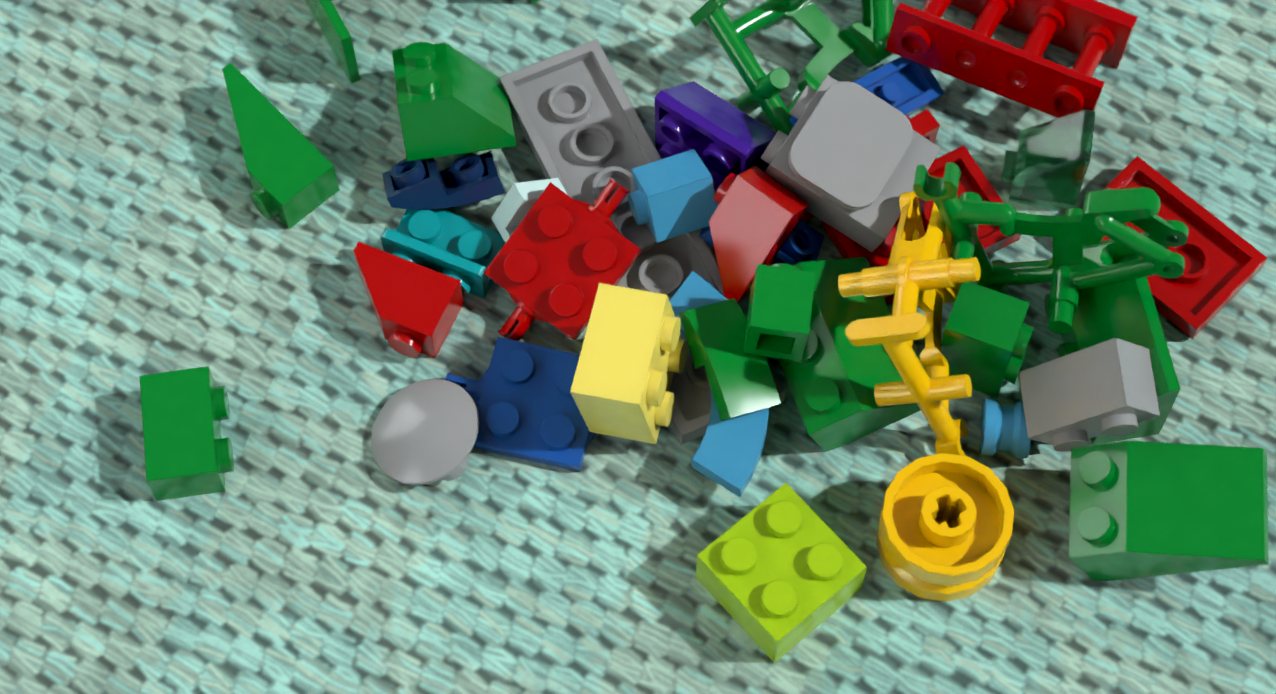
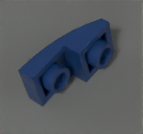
M491 150L480 155L470 154L454 161L450 167L441 171L435 158L407 161L406 158L396 163L391 170L382 173L386 196L392 208L410 210L451 208L487 200L506 193L499 168Z

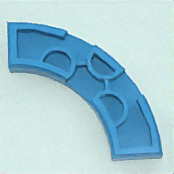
M692 271L671 298L670 303L675 317L680 318V312L728 299L710 282ZM681 321L680 332L682 338L687 339ZM708 379L711 395L710 417L703 440L691 459V467L738 497H741L752 479L766 440L769 408L721 421Z

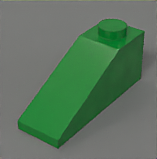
M230 62L222 68L247 171L254 190L250 194V199L267 220L271 221L277 216L290 229L340 190L334 166Z

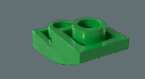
M735 298L679 313L695 369L705 366L721 421L781 404L765 356L743 353L747 318Z

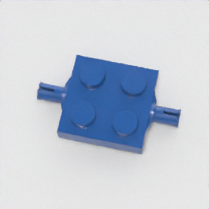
M497 337L490 365L480 381L448 373L445 380L462 387L478 406L479 429L473 448L580 472L587 446L597 435V433L589 431L570 393L580 355Z

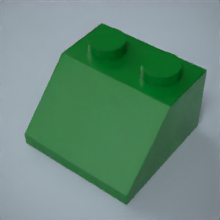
M416 42L409 44L405 48L392 50L397 104L407 161L516 146L509 100L500 85L499 77L447 43L431 44L429 42Z

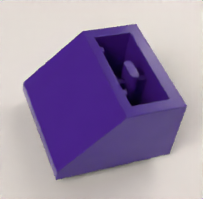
M694 81L663 89L654 98L655 148L661 159L695 149L712 176L715 193L731 173L739 175L753 166H757L764 172L767 169L769 163L762 160L761 156L776 134L770 128Z

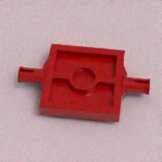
M610 178L605 188L593 204L590 205L589 203L572 199L551 182L548 184L484 271L485 275L507 290L513 302L518 305L501 329L497 331L502 337L519 341L533 321L537 319L551 323L572 340L576 341L589 323L599 283L617 286L643 251L622 236L613 221L609 219L626 195L630 193L627 189Z

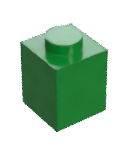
M784 263L770 266L757 264L750 291L743 353L801 362L810 330L815 272L802 271L793 265Z

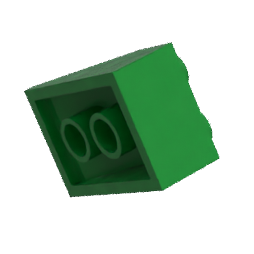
M1120 441L1071 448L1069 559L1091 579L1097 581H1114L1269 565L1267 452L1263 448L1144 441Z

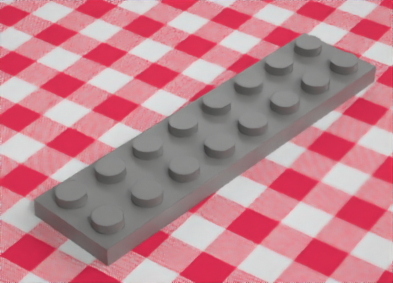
M597 39L499 77L500 85L508 97L509 106L546 179L559 178L568 196L572 199L592 205L610 181V178L629 192L635 191L631 169L661 160ZM627 194L609 219L613 221L622 236L643 251L617 286L667 294L669 300H671L686 278L694 271L724 295L718 264L705 240L699 237L700 230L698 229L657 243L646 223L637 225L631 212ZM688 346L684 370L682 373L674 372L669 391L675 395L674 411L670 423L681 445L705 435L711 410V395L706 372L702 367L695 369ZM765 356L780 401L782 402L785 400V390L770 361Z

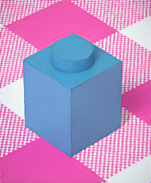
M695 149L631 169L635 191L628 194L631 212L637 225L646 223L657 243L709 226V219L717 208V203L713 201L715 190L712 176Z

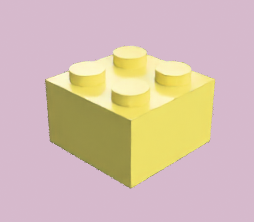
M599 283L570 391L590 432L656 444L660 427L669 426L675 404V395L669 391L674 372L682 373L688 353L687 339L682 338L680 318L675 317L667 294Z

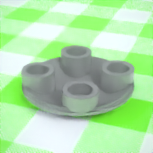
M427 379L404 387L386 402L375 420L371 435V447L377 465L393 480L409 485L428 484L440 479L451 481L460 477L466 470L468 464L467 456L470 454L478 435V406L462 387L447 380Z

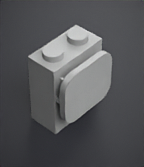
M827 75L817 90L812 89L808 85L789 112L790 115L798 119L788 135L780 130L777 131L762 154L761 159L769 163L765 173L810 204L806 211L872 253L886 239L901 214L899 206L901 193L913 191L917 165H924L928 171L941 148L914 131L909 119L901 111L867 89L851 81L838 82Z

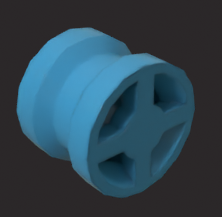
M984 398L980 418L979 454L992 456L997 451H1009L1014 458H1027L1031 439L1028 438L1023 401H1018L1013 406H1004L997 399Z

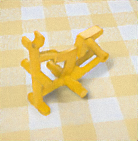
M914 191L901 193L899 199L901 216L888 265L864 268L861 272L840 274L838 278V288L842 297L860 295L875 297L894 294L892 316L855 320L846 327L845 333L854 346L882 344L903 381L876 384L874 388L876 404L881 407L917 403L936 435V453L966 456L961 448L960 438L968 437V427L963 419H953L949 413V399L971 397L972 383L968 374L949 376V363L942 354L940 346L943 303L955 302L962 283L980 280V264L977 257L957 260L949 257L953 237L935 202L925 234L918 197ZM917 305L925 312V316L921 313H916ZM925 337V348L921 351L919 361L912 349L913 340Z

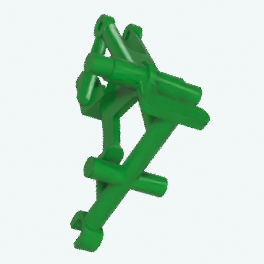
M708 0L689 18L694 27L699 26L705 21L708 23L749 88L738 97V108L742 112L750 114L761 107L775 131L780 130L786 135L793 128L789 121L792 117L789 112L807 85L817 90L829 72L851 53L867 67H873L894 54L885 50L894 19L893 0H861L862 24L855 22L843 31L815 6L830 0H767L731 21L723 8L730 0ZM786 19H790L820 50L810 59L799 75L797 86L800 93L786 108L778 93L789 85V73L783 68H776L766 75L743 39L762 28H771L774 25L781 24Z
M953 162L946 163L944 178L933 177L928 174L924 165H917L913 191L922 200H934L953 237L949 257L953 258V260L977 257L981 276L979 281H975L976 284L1006 295L1009 285L1051 283L1048 308L1050 309L1048 328L1054 333L1066 334L1071 331L1073 315L1078 307L1081 289L1159 275L1164 278H1177L1184 273V257L1178 253L1171 252L1165 247L1184 245L1188 239L1189 229L1187 225L1180 221H1166L1156 215L1160 210L1161 202L1156 192L1150 188L1139 187L1114 190L1106 188L1101 191H1091L1085 194L1083 210L1080 208H1068L1065 210L1064 216L1033 215L1016 212L1015 208L1008 203L982 201V197L974 192H965L958 197L957 192L961 171ZM1130 222L1145 232L1139 233L1125 223ZM978 224L1000 226L1001 233L1008 237L1014 234L1053 237V258L1050 260L1011 263L998 259L991 262L977 235ZM1104 236L1110 238L1109 240L1101 241ZM1137 254L1142 257L1141 259L1113 264L1117 258L1125 255Z

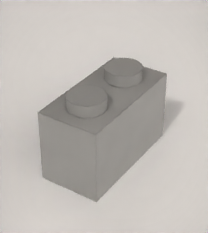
M1119 338L1110 339L1019 372L1028 438L1051 444L1055 451L1069 452L1071 448L1088 446V439L1103 434L1106 436L1126 435L1135 432L1138 429V423L1160 416L1149 349Z

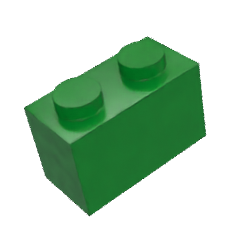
M972 282L962 283L946 323L940 345L942 354L949 363V376L968 374L973 390L998 398L1004 381L1015 384L1034 327L1024 324L1030 303Z
M208 366L139 376L146 482L156 501L226 491L224 473L234 472V456L230 438H221L220 420L230 419L229 400L225 385L216 386Z

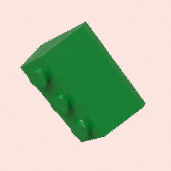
M1137 254L1125 255L1117 258L1113 264L1141 259V257ZM1147 277L1081 289L1078 307L1073 315L1072 329L1066 334H1061L1064 343L1059 345V358L1113 338H1119L1148 348L1160 416L1138 423V429L1135 432L1120 436L1099 435L1091 438L1092 445L1159 434L1181 388ZM1050 293L1046 294L1044 299L1045 312L1048 323L1050 316V309L1048 308Z
M866 257L807 261L793 265L799 270L816 273L810 330L801 362L780 358L778 360L809 436L827 452L921 411L917 403L879 407L874 397L875 385L878 383L903 381L882 344L854 346L846 336V327L855 320L892 316L884 296L865 297V295L842 297L838 288L839 275L861 272L864 268H871Z

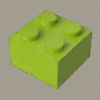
M785 483L697 555L696 578L775 663L862 590L867 566L801 497Z

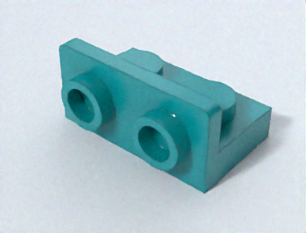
M407 209L396 230L386 228L381 236L383 251L460 280L463 297H467L471 293L484 299L494 282L484 274V271L505 244L498 231L442 209Z

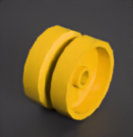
M938 453L917 458L896 474L885 492L876 540L883 567L898 586L922 599L948 602L972 596L990 583L1003 560L1005 550L1012 536L1014 509L1008 490L990 468L968 456Z

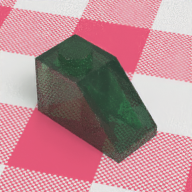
M1082 110L1020 130L1015 151L1005 150L1000 182L1010 184L1008 202L1058 210L1075 208L1091 159L1096 111Z

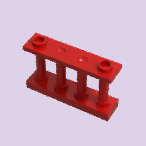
M927 0L921 10L899 3L885 50L1087 129L1105 83L1092 76L1099 63L1118 69L1138 16L1096 0ZM949 4L979 15L971 30L942 19ZM999 24L1029 35L1021 49L991 38ZM1049 43L1079 54L1072 69L1042 58Z

